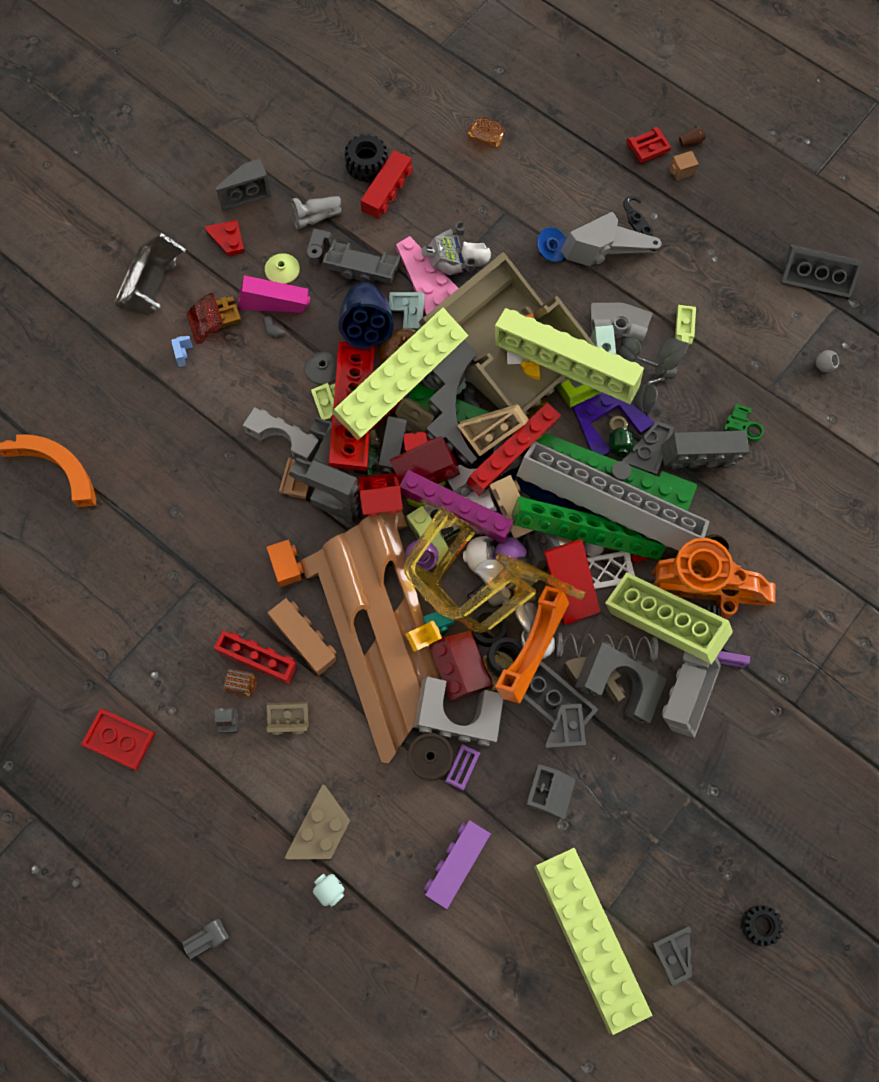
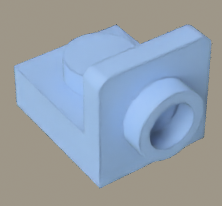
M180 336L171 341L178 366L182 367L186 366L185 359L188 358L186 349L193 346L189 336Z

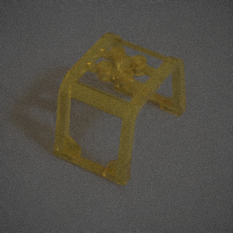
M441 507L406 558L404 565L405 575L421 593L422 597L431 603L435 611L449 620H456L473 632H487L534 596L536 590L528 582L521 580L505 567L483 589L459 608L442 590L440 582L457 555L476 531L445 507ZM452 524L462 529L433 573L416 564L441 529L451 527ZM509 582L516 585L514 596L482 623L467 616Z

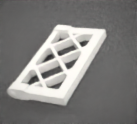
M619 551L587 557V561L590 563L589 568L593 565L602 571L598 579L592 577V580L595 582V590L617 586L622 578H617L622 569L635 576L630 553ZM623 556L625 562L621 565L613 560V558ZM609 560L604 569L594 563L595 561ZM610 562L621 568L616 576L606 570ZM603 573L613 578L610 581H599Z

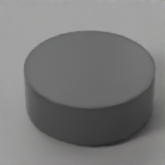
M623 461L615 463L611 470L612 477L626 481L631 474L630 465Z

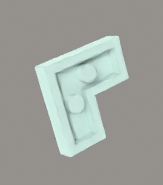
M390 292L389 306L391 312H404V329L419 330L422 327L419 321L423 318L424 293Z

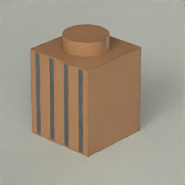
M689 151L673 156L670 172L676 180L695 175L699 163L693 152Z

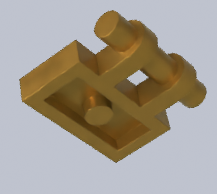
M224 296L220 300L214 302L207 301L199 306L201 313L208 311L201 314L207 332L241 323L236 304L229 306V304L235 303L233 296L227 298Z

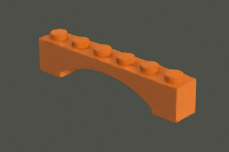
M545 586L538 600V610L528 639L513 664L507 670H503L495 686L502 699L518 704L521 703L569 605L564 590Z

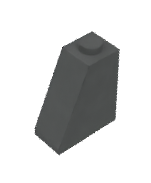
M388 416L379 461V472L383 474L395 473L390 459L402 454L404 451L403 436L407 434V420Z

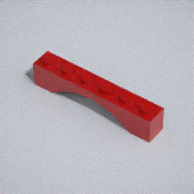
M547 402L525 425L469 476L466 484L480 497L490 487V484L494 483L521 454L556 425L561 415Z

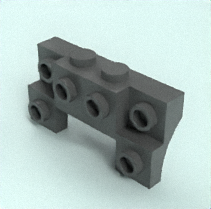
M335 239L333 240L329 251L325 254L323 268L338 271L341 273V276L347 279H356L375 284V281L392 284L394 274L398 270L401 255L396 257L388 255L384 251L380 260L379 256L350 250V243L346 245L336 242Z
M316 417L308 433L321 440L313 460L328 466L332 422ZM297 458L289 476L306 484L305 475L311 463Z

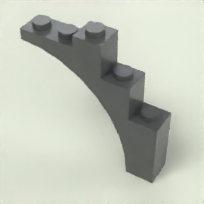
M463 340L431 372L433 382L442 387L429 399L428 407L434 414L438 413L440 416L426 428L425 432L427 433V438L431 440L442 436L450 450L458 455L459 461L463 465L467 464L470 467L477 458L468 448L457 426L455 403L461 376L475 359L477 352Z

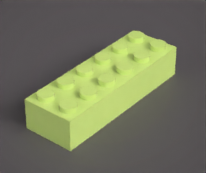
M627 572L605 603L612 615L711 665L733 633L729 620Z

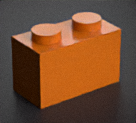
M288 539L267 546L279 586L283 587L301 581L300 574L304 573L301 562L296 563L295 556H298L295 545H290Z

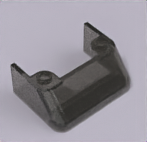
M162 233L142 245L133 259L115 300V305L144 315L154 314L155 311L161 308V305L154 298L164 274L169 269H174L177 263L176 257L184 253L186 249Z

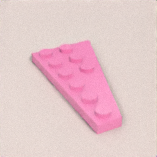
M410 236L396 244V250L401 255L402 264L407 270V275L413 284L414 292L425 294L424 312L427 315L459 288L444 272L431 266L430 258L422 256V248Z

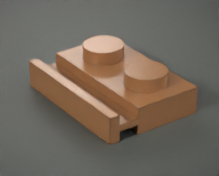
M288 457L279 494L306 499L310 486L289 476L295 460Z

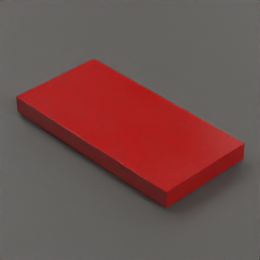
M578 539L543 551L553 588L564 590L569 601V605L562 617L563 624L566 625L600 613L583 541Z

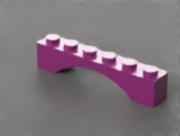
M410 470L407 471L400 484L401 495L418 503L427 504L446 511L502 544L505 543L513 527V520Z

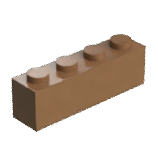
M285 598L267 613L314 672L320 676L337 662L335 657L337 653L330 644L328 646L325 645L323 642L324 637L318 630L314 632L310 627L312 625L310 620L305 615L302 617L298 613L300 609L295 602L292 601L290 603Z

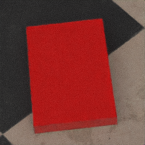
M100 708L81 746L136 771L156 733Z

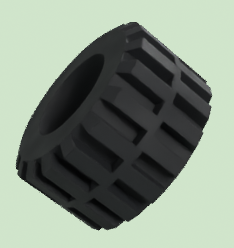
M360 134L359 137L355 136L354 140L350 139L348 141L349 144H346V169L349 175H352L354 179L358 178V181H374L388 159L387 146L383 144L382 139H378V136ZM362 157H372L371 159H361Z

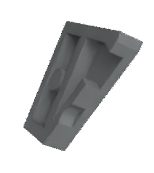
M582 704L561 705L545 744V749L586 746Z
M690 926L651 943L671 986L692 977Z

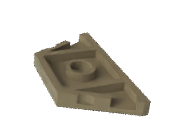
M322 784L284 857L285 859H332L351 821L325 785Z

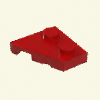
M238 220L205 226L206 233L214 239V242L222 248L227 256L245 253Z

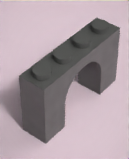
M313 460L305 475L306 484L315 488L310 498L312 506L353 523L355 517L358 518L362 511L357 478Z
M602 641L592 644L575 687L590 696H601L609 675L618 667L628 674L632 683V693L624 715L638 723H650L667 679L662 677L659 671L645 667L643 662L629 658V654L626 652L615 650L612 648L613 645L608 642Z

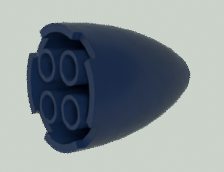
M360 282L354 285L348 291L341 304L338 328L346 343L359 349H371V346L387 342L393 333L394 324L389 303L384 294L369 282Z

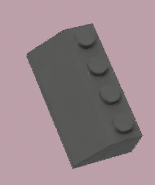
M790 244L781 282L851 298L863 263L860 259Z

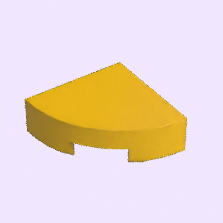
M521 361V368L523 372H526L525 375L532 379L540 380V365L532 361Z

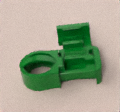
M739 404L735 405L733 414L728 417L724 427V431H746L749 442H758L764 433L761 424L748 421L746 418L752 409ZM756 427L761 434L749 432L747 429Z

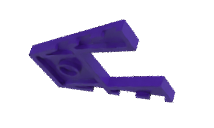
M603 392L572 407L579 421L580 429L586 438L589 450L603 456L610 454V448L591 423L616 408L621 410L639 435L649 430L655 422L633 404H628Z

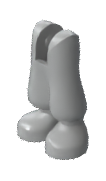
M339 196L310 199L306 201L305 205L298 198L291 199L294 211L293 222L297 230L304 228L307 224L313 225L324 219L341 214V207H339L341 199Z

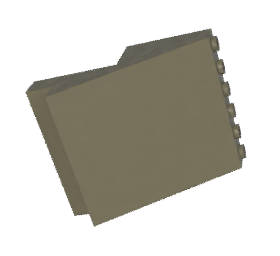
M504 252L419 321V324L423 326L440 309L444 308L469 335L464 340L477 352L475 359L464 371L466 373L465 378L499 409L518 404L525 415L528 414L527 410L531 406L532 408L538 406L542 402L540 399L544 395L546 397L555 391L553 387L557 384H563L568 377L540 365V380H535L525 375L521 364H507V350L495 345V324L505 308L515 310L523 316L533 313L537 322L550 325L560 332H566L574 338L585 340L588 344L595 346L558 296L544 304Z

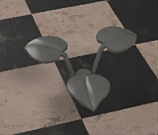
M626 337L622 340L618 355L630 362H635L636 359L656 367L655 373L659 378L647 381L646 385L640 384L634 396L635 407L646 416L649 415L658 397L657 388L652 383L665 381V378H675L677 375L676 366L685 355L690 345L689 343L675 338L666 340L660 351L662 361L660 364L637 356L641 351V344L636 338Z

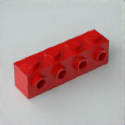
M222 631L214 646L217 654L286 685L290 684L298 668L293 658L286 655L282 657L268 647L265 649L259 647V644L255 641L241 639V636L234 632Z

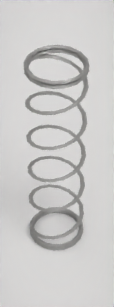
M558 632L556 637L557 658L562 656L564 645L569 635L573 638L577 658L581 655L586 637L589 635L594 644L593 637L589 633L584 637L578 655L573 634L568 633L563 642L562 633ZM605 635L602 641H604L605 637H609L611 644L613 645L611 637L609 635ZM625 635L620 640L617 651L620 649L622 640L626 637L631 646L633 660H636L640 642L645 638L649 644L651 661H657L658 640L656 637H652L651 642H649L647 637L643 636L638 642L635 656L629 637Z

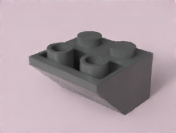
M538 764L525 807L565 820L576 779L559 770Z

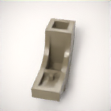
M587 657L574 658L565 662L563 668L573 683L578 681ZM614 669L609 675L604 689L616 705L625 698V691L619 683L616 684L615 681L620 678V674Z

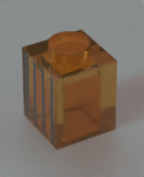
M228 668L223 688L226 692L250 696L251 691H254L256 688L257 680L250 672Z

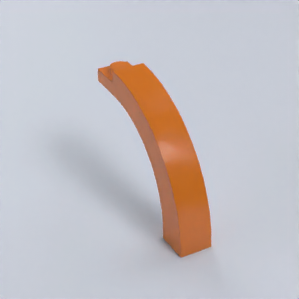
M16 435V441L6 440L0 443V454L2 457L35 456L55 463L68 476L72 502L76 507L96 506L95 491L89 475L78 459L62 445L35 435Z

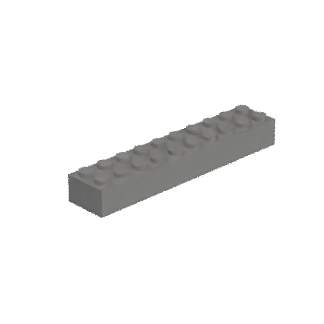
M537 442L531 445L525 454L516 475L526 482L539 486L543 490L555 493L560 498H566L578 506H583L595 514L605 516L612 522H618L632 531L644 534L647 538L657 540L664 546L672 547L678 551L681 550L685 543L695 538H705L710 522Z

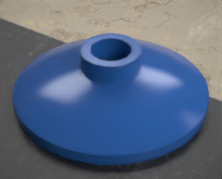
M545 228L539 233L537 238L539 253L550 262L562 260L564 255L561 249L566 241V237L557 228Z

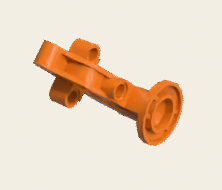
M695 538L685 543L675 558L660 560L652 571V576L656 577L653 583L654 586L678 597L716 601V608L721 609V617L724 619H729L736 613L739 603L762 606L775 604L776 585L768 582L760 573L741 569L740 565L732 561V556L726 547L718 541L709 538ZM721 589L734 590L735 595L727 596ZM723 605L729 606L731 612L726 611Z

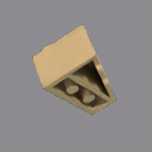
M516 404L463 420L457 426L478 455L481 456L525 425L529 419L520 406Z
M511 475L490 484V489L502 515L513 520L512 510L518 496H520L518 491L521 489L517 481H513ZM513 525L510 532L513 538L518 539L535 530Z

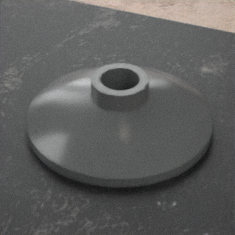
M317 352L311 355L305 364L307 377L312 382L320 385L334 382L336 379L337 357L330 352Z

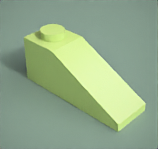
M423 506L406 516L407 525L418 540H428L437 548L439 558L436 566L438 569L454 559L434 521Z

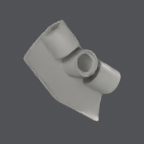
M592 303V332L595 327L613 325L615 338L633 337L640 343H643L653 313L626 303Z

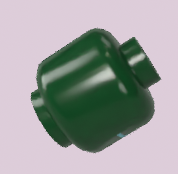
M626 428L614 429L609 435L610 451L620 457L628 455L634 448L632 432Z

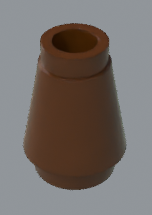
M696 126L680 136L679 142L681 146L702 143L706 139L703 127L698 128Z

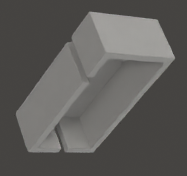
M685 652L683 656L685 664L677 671V681L670 690V700L668 705L664 706L662 716L671 731L695 738L721 664L717 657L711 665Z

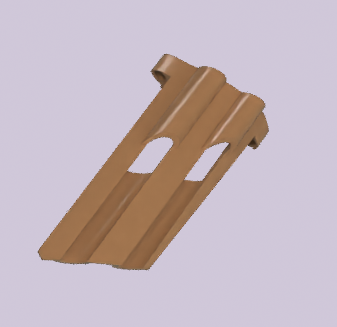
M402 510L395 514L380 512L377 516L366 517L357 526L333 537L323 545L321 550L300 561L306 580L316 576L320 578L380 760L388 764L414 726L422 680L426 677L441 680L429 645L414 652L406 636V633L424 625L425 622L398 530L405 527L408 528ZM389 561L393 563L404 594V599L395 612H393L384 586V572ZM361 609L367 611L376 637L365 655L363 654L353 624L356 614Z

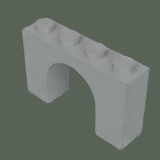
M426 677L422 680L413 728H418L421 733L436 732L444 738L458 737V740L462 742L477 741V744L480 746L489 747L490 744L497 742L503 699L499 693L488 690L480 692L473 721L467 726H460L451 722L443 710L446 681Z

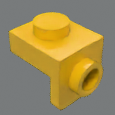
M430 621L406 633L414 652L442 638L439 628L434 621Z

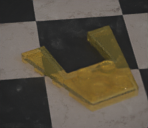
M500 552L496 556V560L505 569L510 570L511 573L533 582H537L538 579L568 595L583 600L586 592L560 581L545 571Z

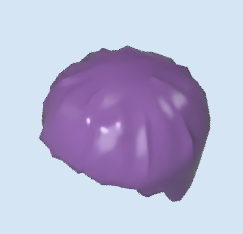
M507 537L504 544L499 542L495 547L493 559L500 562L504 567L511 561H515L518 557H525L527 550L517 539Z
M422 539L412 542L407 547L405 553L408 566L418 572L433 569L439 558L438 550L433 543Z

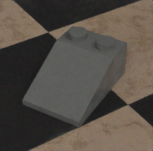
M261 159L244 163L215 187L222 211L271 197L267 174Z

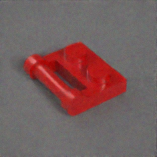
M658 127L626 140L627 146L633 150L640 163L671 150L670 144Z

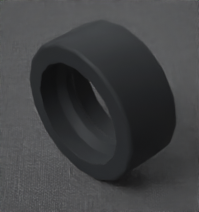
M483 608L473 615L470 630L477 644L491 647L496 640L505 637L508 623L505 616L499 610ZM491 616L499 622L500 631L497 636L485 638L479 634L477 624L483 617Z
M500 638L492 644L488 651V666L498 676H501L503 670L507 669L502 668L496 663V651L501 647L507 646L514 649L517 655H519L523 649L522 644L514 638Z

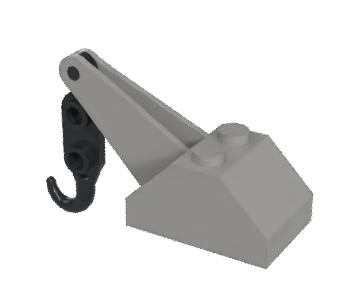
M628 196L623 201V207L627 213L628 222L634 231L617 226L618 219L612 211L571 231L561 252L567 260L591 266L595 263H602L605 260L606 254L655 253L660 248L661 241L653 237V230L643 215L634 210L629 204L632 200L641 203V200L636 196Z

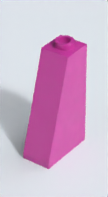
M244 275L237 309L303 313L305 307H309L310 296H307V288Z

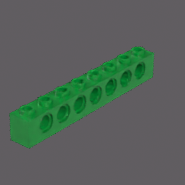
M518 496L512 510L514 526L572 540L581 539L585 543L660 560L666 549V546L661 542L649 539L644 534L632 531L618 522H612L609 518Z

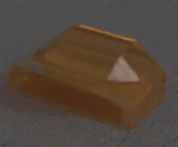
M479 117L473 121L468 135L498 147L505 136V129L496 121Z

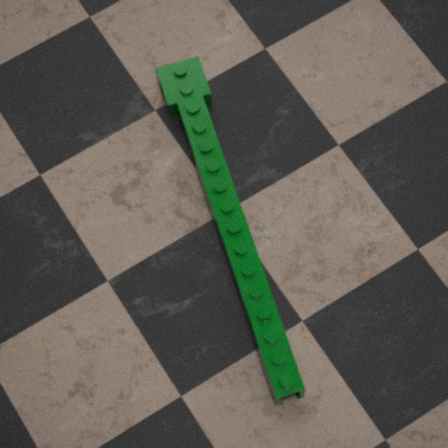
M417 384L412 389L409 398L429 409L428 401L437 391ZM456 399L455 407L458 424L463 420L490 413L487 410ZM545 434L536 441L612 476L611 470L613 465L619 462L549 434ZM529 448L521 455L525 456ZM630 466V477L623 482L688 511L698 484L661 471L658 477Z

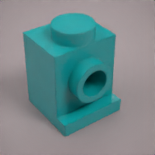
M446 609L423 617L425 624L434 621L439 628L440 634L446 633L448 628H451V625L454 624L451 613L447 614Z

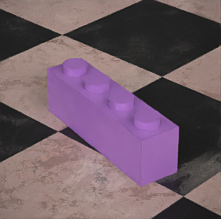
M470 820L467 825L465 823L461 825L457 832L460 837L456 843L452 841L446 851L449 854L446 861L441 859L435 869L438 872L434 880L430 878L424 888L427 891L425 896L446 910L491 833Z

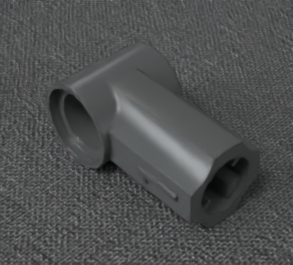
M220 918L202 928V931L182 942L183 948L190 959L195 958L211 947H217L229 939Z

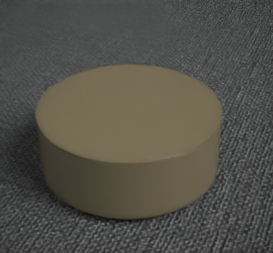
M615 416L610 420L608 428L612 433L616 428L627 429L628 423L625 418Z

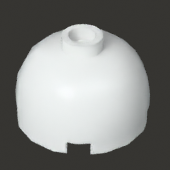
M488 536L472 539L467 545L466 551L463 552L464 562H467L468 567L473 572L482 562L493 559L495 548L490 546L489 541H493V539Z

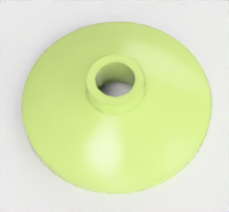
M289 254L274 255L265 265V274L273 282L289 284L298 277L300 272L298 261Z

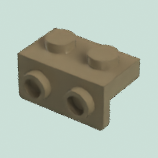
M308 702L267 703L266 732H271L273 735H280L284 732L302 734L308 730Z

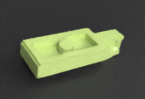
M678 305L675 330L676 339L692 344L695 334L696 307Z

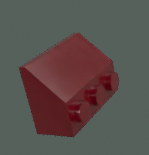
M442 436L390 459L400 484L408 470L436 484L452 479L460 474L456 457Z
M471 630L444 637L429 645L441 679L446 681L445 689L450 701L459 702L493 686Z

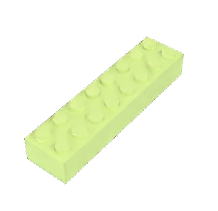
M444 308L440 309L331 413L359 440L469 335Z
M507 308L504 309L495 324L496 346L616 399L631 404L640 387L644 367L636 362L625 360L620 355L609 353L601 347H595L588 344L585 340L574 338L566 332H560L550 325H544L537 322L534 318L525 317L517 311Z
M575 848L534 866L608 1032L614 1035L653 1016Z

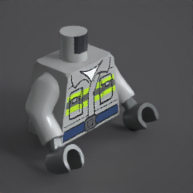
M462 221L456 223L455 229H449L435 236L428 246L422 248V256L430 258L431 266L447 275H457L464 272V270L467 272L475 270L474 258H467L464 261L458 236H455V234L464 235L466 232V228L459 229L463 227Z

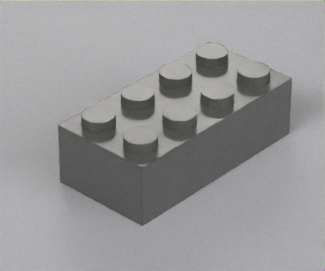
M746 431L674 433L661 445L664 467H671L672 469H678L683 466H689V468H698L700 466L713 468L718 465L732 467L750 452Z
M542 661L521 701L550 728L554 724L561 705L582 704L584 726L598 711V708Z

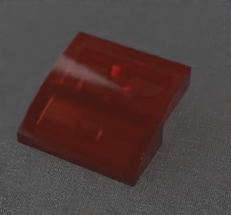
M213 293L202 297L186 313L195 343L202 344L209 333L216 334L223 324Z

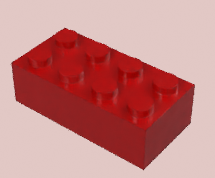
M396 473L358 477L363 515L367 514L368 517L379 515L380 512L395 514L399 510H403L400 485Z

